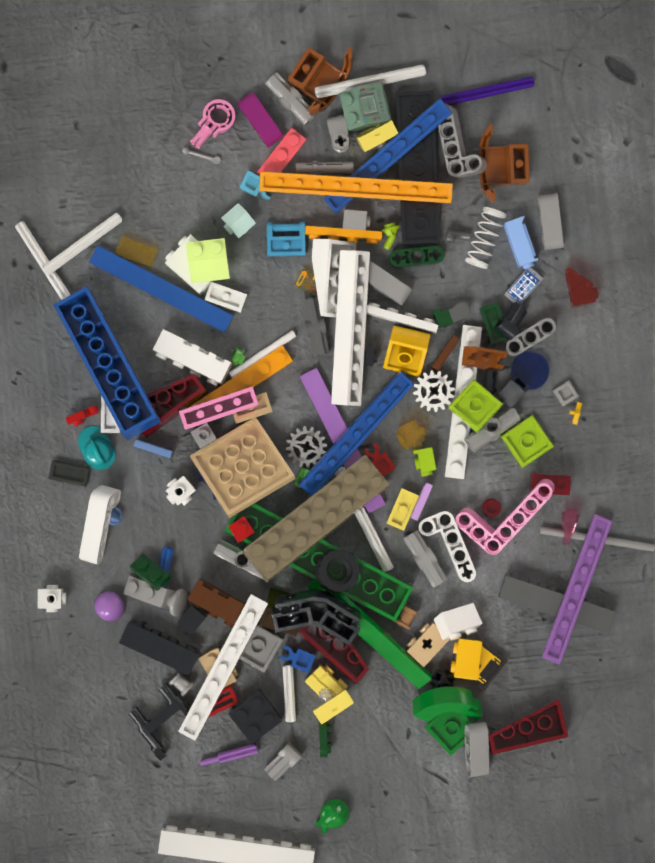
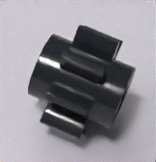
M439 669L432 675V682L430 684L434 689L454 687L453 681L455 678L448 669H445L444 672Z

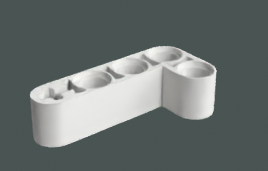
M100 485L91 493L79 553L80 560L97 565L101 563L111 512L119 503L121 490Z
M443 511L421 520L418 525L421 534L430 536L438 532L441 533L458 577L464 582L474 580L476 571L453 515ZM443 514H447L450 517L449 524L445 526L440 523V517ZM428 521L432 524V530L425 533L422 530V524ZM450 532H454L457 535V541L454 543H449L447 540V535ZM457 550H462L465 554L464 559L461 561H457L454 558ZM468 561L469 564H465L467 570L472 571L469 574L470 578L462 577L464 569L462 566L458 568V564H464Z

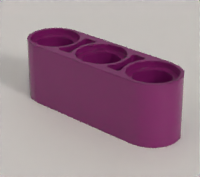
M253 92L237 102L245 117L268 148L284 137Z

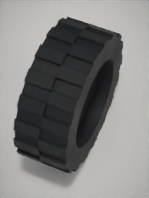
M337 549L323 554L318 559L317 565H315V576L317 582L321 585L320 587L332 593L345 592L354 587L355 583L359 580L360 566L356 561L357 559L350 552H346V550ZM334 562H340L346 568V576L341 581H335L329 576V566Z

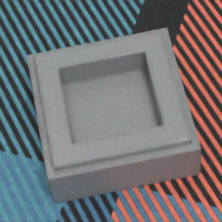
M570 381L553 390L562 407L579 397Z

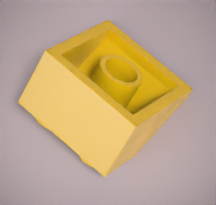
M393 325L383 368L397 372L402 371L405 374L420 377L431 334Z

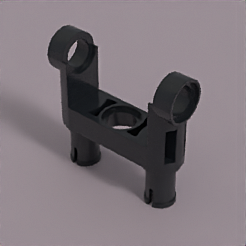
M168 682L158 689L168 701V707L152 720H147L138 707L128 714L139 727L138 732L151 746L150 749L160 761L167 755L162 749V744L152 732L177 711L181 710L187 716L191 708L182 696L174 692Z

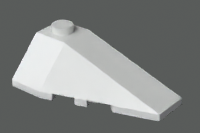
M313 239L312 263L321 316L336 318L340 250H356V243L332 239Z

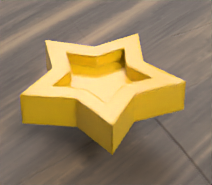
M577 402L574 411L570 410L569 414L573 415L572 424L575 425L578 423L582 403Z

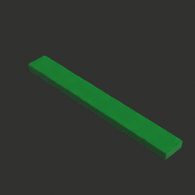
M317 578L307 586L309 590L320 589L326 591V589L320 587L321 585L317 582ZM330 592L360 611V631L358 635L414 686L420 689L432 679V674L342 592Z

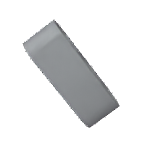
M558 194L538 195L543 249L563 248Z
M369 260L368 284L402 306L412 292V289Z
M550 318L541 320L508 341L505 345V352L509 356L514 357L552 335L556 330L555 322ZM545 322L549 323L552 327L549 333L542 330V324ZM528 332L535 335V341L532 343L528 342L525 338ZM512 342L517 343L519 346V350L516 353L511 352L509 349V344Z
M486 722L465 725V763L469 778L489 774V739Z

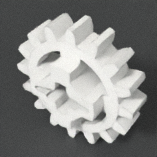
M431 370L429 376L423 373L424 379L418 377L417 380L420 383L414 384L417 391L413 392V395H418L415 401L422 402L421 408L427 406L428 412L431 408H434V411L437 412L438 407L444 410V404H451L448 399L454 398L450 392L454 391L455 388L449 386L452 380L447 382L448 375L446 374L441 377V371L434 375L433 370ZM429 379H439L437 383H429L427 381ZM440 384L437 390L438 396L434 394L428 398L431 392L429 388H434ZM444 384L447 390L446 396L442 393V386ZM421 387L426 390L424 399L421 395ZM433 399H438L439 401H441L438 404L429 403Z

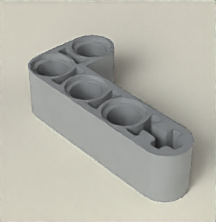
M445 104L453 114L442 122L438 128L448 173L457 178H465L483 173L487 168L486 160L478 155L466 156L457 110L453 106ZM453 127L454 132L448 137L447 131ZM457 146V153L452 155L451 149ZM478 159L479 166L478 168L474 169L473 163L475 160ZM460 164L461 171L456 174L455 168Z

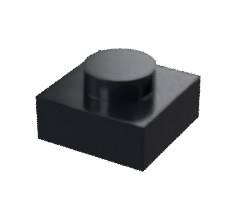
M367 346L366 367H373V363H377L378 351H374L375 347Z

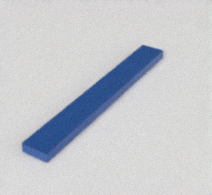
M441 99L437 100L349 177L379 178L453 113ZM327 195L324 200L337 214L355 197Z
M97 246L89 261L92 265L224 333L234 317L100 246Z
M399 371L298 485L310 496L317 493L413 387L414 383L402 371Z

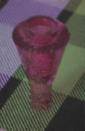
M566 509L565 512H561L564 532L562 544L570 545L571 536L580 518V514H577V510Z

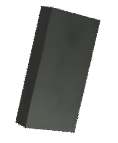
M52 460L48 479L87 487L90 468Z

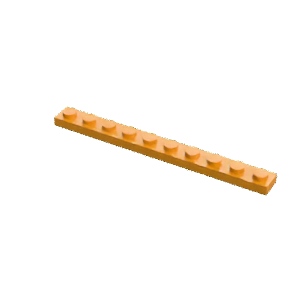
M261 171L259 191L451 203L453 183Z

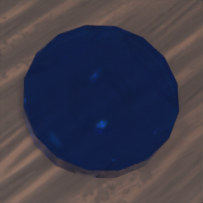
M525 352L513 361L511 376L513 378L517 374L530 386L528 390H534L541 387L547 381L549 365L542 355L534 352Z

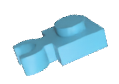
M247 171L239 189L254 197L260 193L263 199L270 200L271 197L267 196L265 191H259L260 176Z

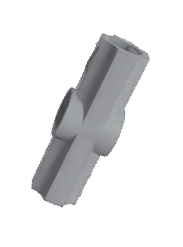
M276 72L267 80L265 85L279 98V102L289 112L291 111L301 123L306 125L314 118L315 115H309L308 109L310 106L303 100L302 95L293 86H290L280 74Z
M508 407L494 418H491L478 433L474 431L465 437L464 441L469 449L475 453L490 441L498 440L504 431L520 421V417L514 408ZM494 427L497 430L489 431L488 429Z
M418 530L403 538L414 555L415 562L420 570L424 572L433 588L447 580L437 563L438 560L430 547H427Z
M222 539L219 541L213 554L263 579L249 560L245 565L238 563L237 558L240 554H243L244 550Z

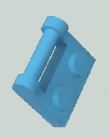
M305 221L296 224H273V222H267V257L306 256ZM299 231V236L273 237V232Z

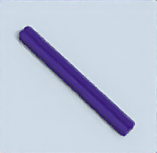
M530 76L441 96V100L445 104L453 105L531 88L534 86V79Z

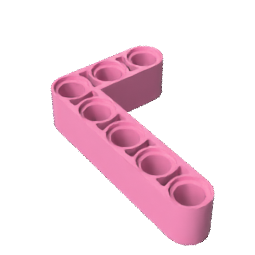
M542 479L496 529L491 527L474 510L467 507L461 509L455 520L456 524L487 553L492 555L498 554L550 499L555 489L554 483L549 479ZM546 486L549 488L550 492L543 493L540 487ZM534 500L537 506L531 507L527 501ZM515 514H522L524 520L516 519ZM461 515H467L470 521H463ZM476 528H482L484 534H478ZM502 528H510L511 534L504 533ZM490 541H496L499 547L491 546Z

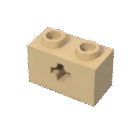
M433 622L430 625L426 623L420 630L422 634L417 639L413 637L407 644L409 648L406 651L423 667L450 640V638L442 640L438 628ZM424 639H431V647L426 646L423 648L424 643L422 641Z

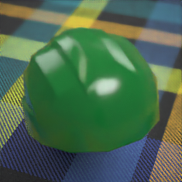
M338 798L328 800L322 806L320 819L315 823V826L322 827L321 832L323 834H326L329 828L336 829L342 827L349 819L350 810L348 805Z

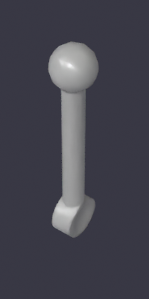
M184 147L182 149V152L185 155H195L204 159L211 160L215 164H219L221 162V159L218 156L211 157L208 155H204L195 151H191L188 147Z

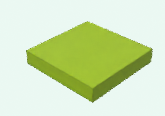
M473 380L451 403L448 409L478 433L503 406V403L476 380Z
M533 415L500 436L521 468L554 447Z

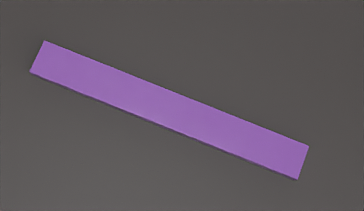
M315 368L301 375L300 378L334 444L347 430V427L336 405L331 404L332 397L318 369ZM358 449L343 463L346 469L361 458ZM380 494L368 503L365 508L370 513L386 504Z
M594 514L541 658L560 665L613 521Z

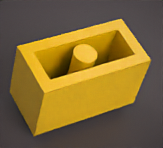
M458 638V642H454L453 653H456L455 661L451 662L450 672L454 673L453 676L455 678L478 679L482 641Z

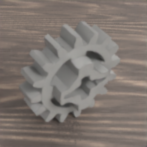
M304 426L301 432L297 428L296 435L290 434L292 440L286 441L290 444V447H287L286 450L291 451L288 458L294 457L293 463L299 461V467H302L303 463H306L307 468L310 467V463L315 465L317 463L316 460L321 459V454L326 453L323 447H327V444H322L325 437H319L320 431L314 433V427L307 431L306 426ZM307 434L304 440H296L299 436ZM313 436L318 440L320 447L314 446L312 442ZM306 442H310V443H309V446H311L312 448H314V449H316V450H312V449H311V450H308L307 453H306V452H303L304 449H303L301 446L297 445V444H301V445H302V444H306ZM294 447L299 448L301 452L300 458L295 454ZM309 454H317L313 459L306 460Z

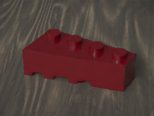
M195 374L147 394L161 422L142 432L146 438L180 414L179 411L187 409L208 393Z
M316 625L302 627L298 631L299 635L353 684H357L369 670L352 643L348 645Z

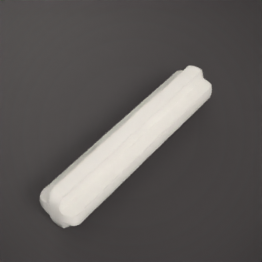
M284 665L286 722H295L293 667L291 665Z

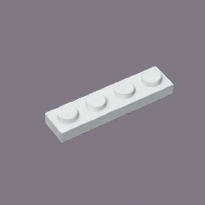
M371 302L367 305V315L434 334L437 332L438 325L435 324V320L424 318V321L416 319L417 315L406 313L405 315L398 314V310L389 307L387 310L380 309V305Z

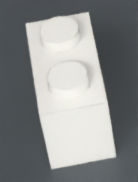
M474 603L442 612L434 619L442 640L450 638L452 641L460 638L461 634L464 633L471 635L477 632V628L482 625Z

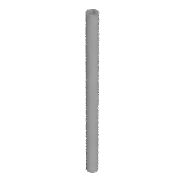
M541 526L540 534L582 541L585 540L587 533ZM607 537L605 544L652 552L655 549V544L612 537Z

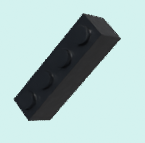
M140 621L128 622L119 641L120 644L184 674L190 675L199 655L196 652V647L189 644L183 646L179 644L180 640L172 636L166 638L161 635V631L155 628H151V630L144 628L145 624Z

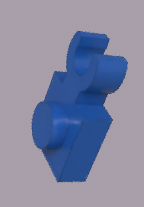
M284 646V649L289 651V655L287 657L280 655V659L283 661L292 660V667L309 673L316 655L300 648L295 653L291 647Z

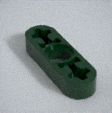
M439 246L399 249L391 252L389 262L395 268L439 264L444 258V251ZM427 250V254H433V251L437 250V253H441V256L438 257V260H434V257H428V261L425 262L424 251ZM417 251L422 254L420 262H414L411 259L413 252ZM405 252H409V263H406V259L400 260V264H396V261L392 260L396 254H399L400 257H405Z

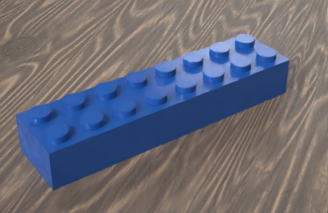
M86 286L54 304L61 321L123 437L130 440L160 423L161 420L91 290Z

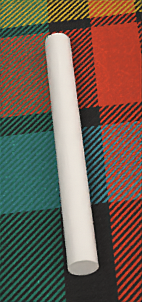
M293 330L231 370L229 374L234 378L277 348L295 338V333Z

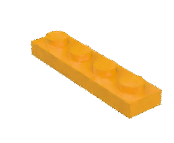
M306 226L305 236H309V239L312 240L320 239V237H328V239L332 240L342 238L347 239V242L358 243V240H366L367 244H377L378 241L381 242L382 232L315 226Z

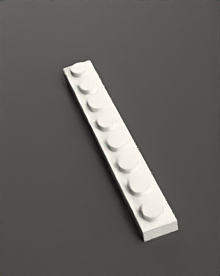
M462 326L454 400L473 380H476L477 368L463 366L462 358L464 346L480 347L482 327ZM453 412L445 477L464 479L468 449L464 438L469 435L470 427Z
M252 594L250 595L178 732L196 741L268 605L266 601Z

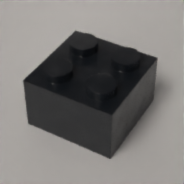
M260 689L228 713L251 745L283 720Z

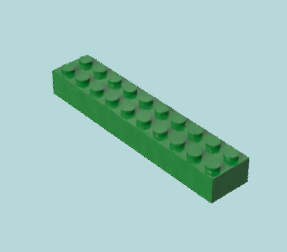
M254 503L232 516L225 532L234 536L228 526L245 516L255 533L242 541L250 545L283 518ZM321 540L289 566L315 579V565H317L318 559L329 551L342 549L325 540ZM355 557L360 566L359 580L355 583L354 587L342 593L396 622L413 587ZM340 562L332 563L328 569L329 576L335 581H341L346 576L345 566Z

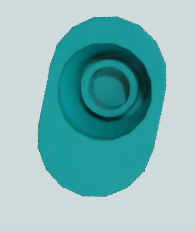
M89 426L81 431L78 437V445L87 464L95 470L109 468L115 460V451L107 434L101 433V428L98 426Z

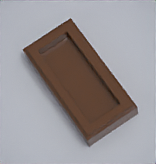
M453 335L432 365V369L435 371L440 369L459 342V338Z

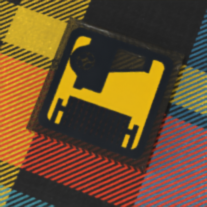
M477 637L475 640L482 641L478 679L471 681L485 691L508 660Z

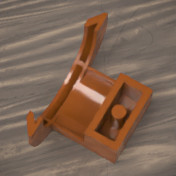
M308 47L288 77L291 86L315 100L308 109L309 115L313 116L323 112L337 97V95L317 98L315 88L347 80L353 65L352 47H349L344 55L345 61L342 71L328 63L324 56Z
M490 123L483 132L479 145V156L483 157L487 162L486 170L479 174L480 185L483 194L489 202L496 201L495 189L491 190L490 186L526 185L530 182L528 144L488 147L489 139L493 135V123Z

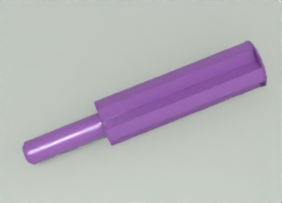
M256 743L220 752L218 756L200 760V764L204 766L218 761L224 763L258 754V748Z

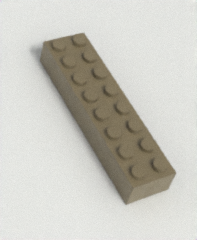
M364 455L247 546L243 554L268 583L384 492L390 484L368 457Z

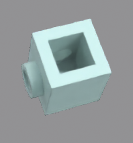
M239 203L221 218L225 222L223 227L230 235L234 233L238 238L256 224Z

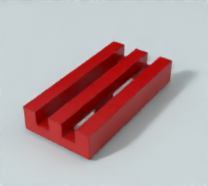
M232 685L224 688L221 692L223 694L230 691L231 694L218 699L215 705L232 697L234 701L211 711L208 717L240 703Z

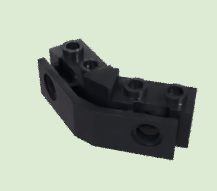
M310 589L276 596L275 606L272 607L271 615L276 633L316 625L350 645L360 631V611L325 590Z

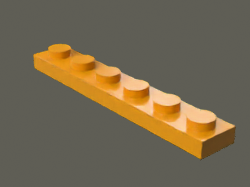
M282 345L190 407L249 387L254 388L292 363L293 360Z

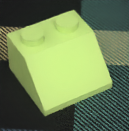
M225 238L186 243L191 283L230 279Z

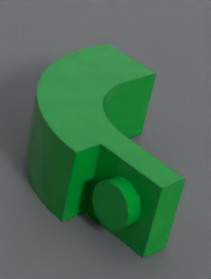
M435 688L420 694L412 700L413 716L426 722H430L436 716L447 712L461 713L476 720L483 717L481 700L472 697L471 690L465 688Z

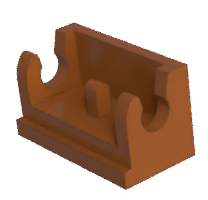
M464 346L462 365L493 371L503 369L504 365L500 364V359L506 358L507 352L476 346Z

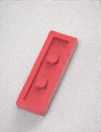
M291 128L257 171V174L260 176L261 171L282 173L307 139Z

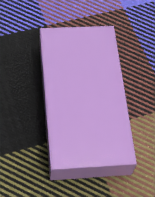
M429 483L424 484L410 516L412 519L418 520L433 485Z

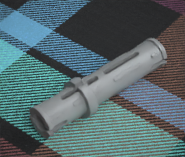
M353 161L297 162L296 173L313 175L353 174Z

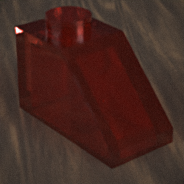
M566 268L564 271L571 308L596 303L598 291L596 287H593V283L573 269Z

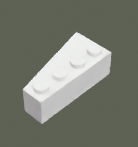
M164 329L153 348L157 352L155 356L163 360L169 358L173 360V365L181 369L185 366L191 369L189 373L195 374L199 378L203 375L208 378L207 382L215 386L218 383L223 385L233 365L231 362L223 360L217 355L207 352L201 347L189 343Z

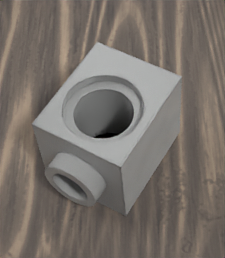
M344 209L343 229L366 230V228H370V216H367V211Z
M208 423L190 432L200 449L217 440Z

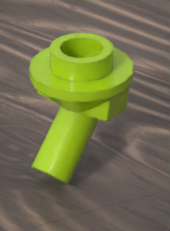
M395 222L384 225L385 229L381 230V232L388 236L383 245L387 250H390L400 228V225L396 226Z

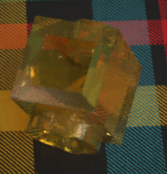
M416 420L397 428L398 432L395 434L403 450L406 448L415 450L423 446L424 436L427 435L422 425L418 427Z

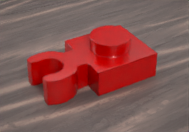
M94 405L65 419L68 425L77 427L85 423L84 419L100 412L97 405Z
M374 443V453H369L367 449L364 451L367 456L373 458L371 462L381 475L385 476L394 470L395 466L385 452L381 455L379 454V447Z

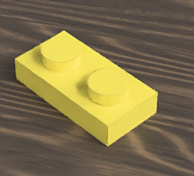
M401 488L386 523L404 531L419 495Z

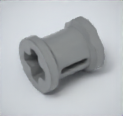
M179 672L169 682L170 685H174L181 692L182 696L194 685L193 682L190 683L182 675V672Z

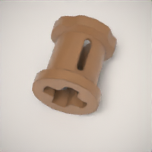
M404 605L403 611L396 620V623L410 630L411 622L419 613Z

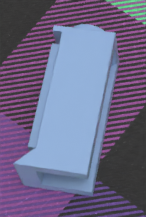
M523 216L505 222L503 226L518 268L523 267L525 270L535 266L534 262H537L538 258L534 259L536 254L525 223L522 224L525 217Z

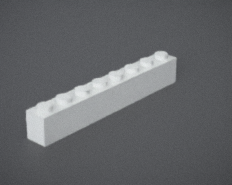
M340 250L331 404L361 406L370 252Z
M171 825L162 828L158 854L223 863H313L315 849L311 848V845L300 844L299 847L292 846V843L287 841H281V844L273 843L271 839L256 841L251 836H243L241 839L235 838L234 834L224 833L223 836L216 835L214 831L198 833L197 829L185 828V831L177 830V826Z

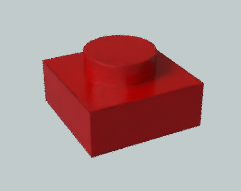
M245 516L228 526L238 543L255 533Z

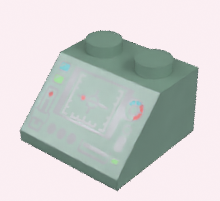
M383 83L357 87L339 93L348 131H361L391 120Z

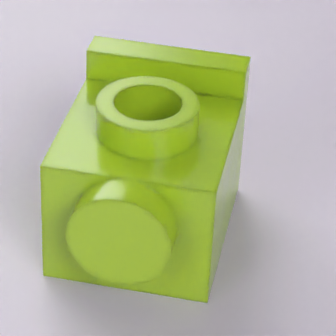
M432 447L414 450L413 455L417 454L418 457L414 458L416 470L420 469L421 476L433 475L432 471L436 470Z

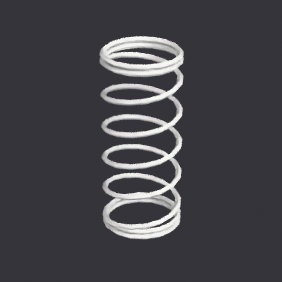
M483 207L484 212L481 215L490 222L481 221L478 222V225L487 232L477 231L474 233L482 241H472L471 245L479 251H468V255L471 258L466 257L465 261L471 265L487 269L489 264L473 257L469 253L492 256V254L481 250L473 243L496 245L482 239L476 233L490 234L498 237V234L485 229L480 223L500 227L502 225L486 218L483 214L487 213L498 218H506V214L494 208Z

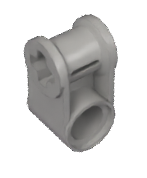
M344 114L327 117L333 149L338 153L346 152L349 148V135ZM339 139H342V142H344L343 146L339 145Z

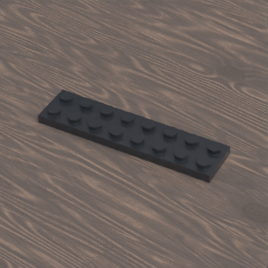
M434 90L395 92L398 134L434 104ZM435 129L398 160L399 180L438 182ZM400 200L402 245L440 244L439 202Z

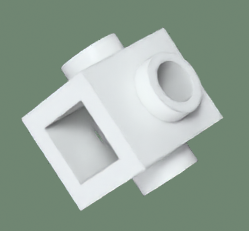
M182 476L179 480L174 478L167 484L169 488L166 490L168 493L166 497L173 505L175 503L177 505L182 503L185 506L193 499L191 495L197 490L185 476ZM179 488H181L183 491L182 495L180 496L177 494V490Z
M47 585V588L38 589V609H46V612H58V609L63 608V604H66V593H63V589L58 588V585ZM51 595L55 598L54 602L50 599Z

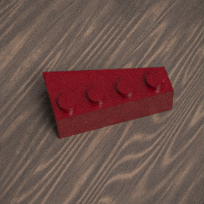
M558 699L488 735L491 754H499L567 738L568 733L560 700Z

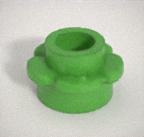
M236 348L233 351L229 361L234 366L237 364L241 365L245 360L244 349Z

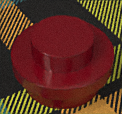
M487 499L482 505V511L487 517H496L501 512V504L496 499Z

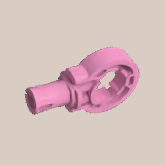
M221 99L209 102L205 106L202 119L198 123L201 129L190 140L191 144L194 146L196 143L195 147L200 149L202 144L212 134V137L216 138L219 133L227 132L233 126L235 120V111L232 105ZM214 105H216V109H222L227 113L225 123L220 124L212 121L210 113L214 111ZM229 112H231L232 120H231V122L229 123V125H227L228 122H229V118H230V113H229Z

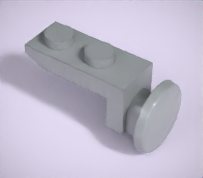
M132 576L128 577L123 593L152 605L170 609L172 616H180L188 603V593L182 588L175 591L162 587L156 591L144 580Z

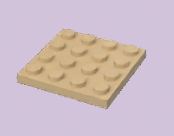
M256 417L190 455L191 460L229 518L295 479V475Z

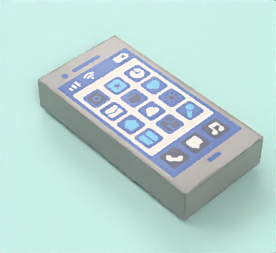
M531 267L527 268L505 292L504 296L512 303H522L544 278Z

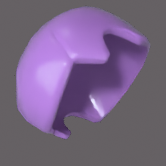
M106 591L95 600V612L105 621H116L125 612V602L115 592Z

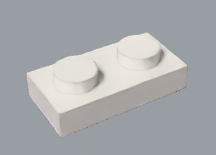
M211 282L205 301L241 313L247 294Z

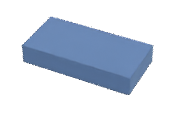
M138 439L135 440L134 447L172 458L173 451Z

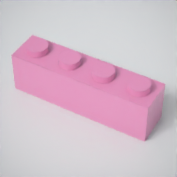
M249 387L181 410L179 413L186 430L259 404L253 387Z

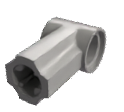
M288 742L278 752V756L264 770L276 781L289 767H293L303 755Z

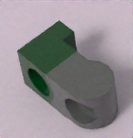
M460 302L454 308L441 312L440 308L432 311L438 328L442 329L467 318L470 308L466 303Z

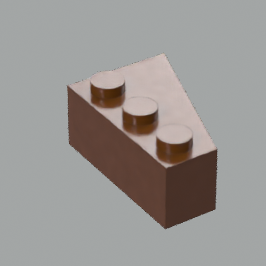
M202 578L198 579L187 599L196 608L201 609L202 607L207 610V614L216 619L218 617L224 619V624L231 628L234 627L245 606L244 602Z

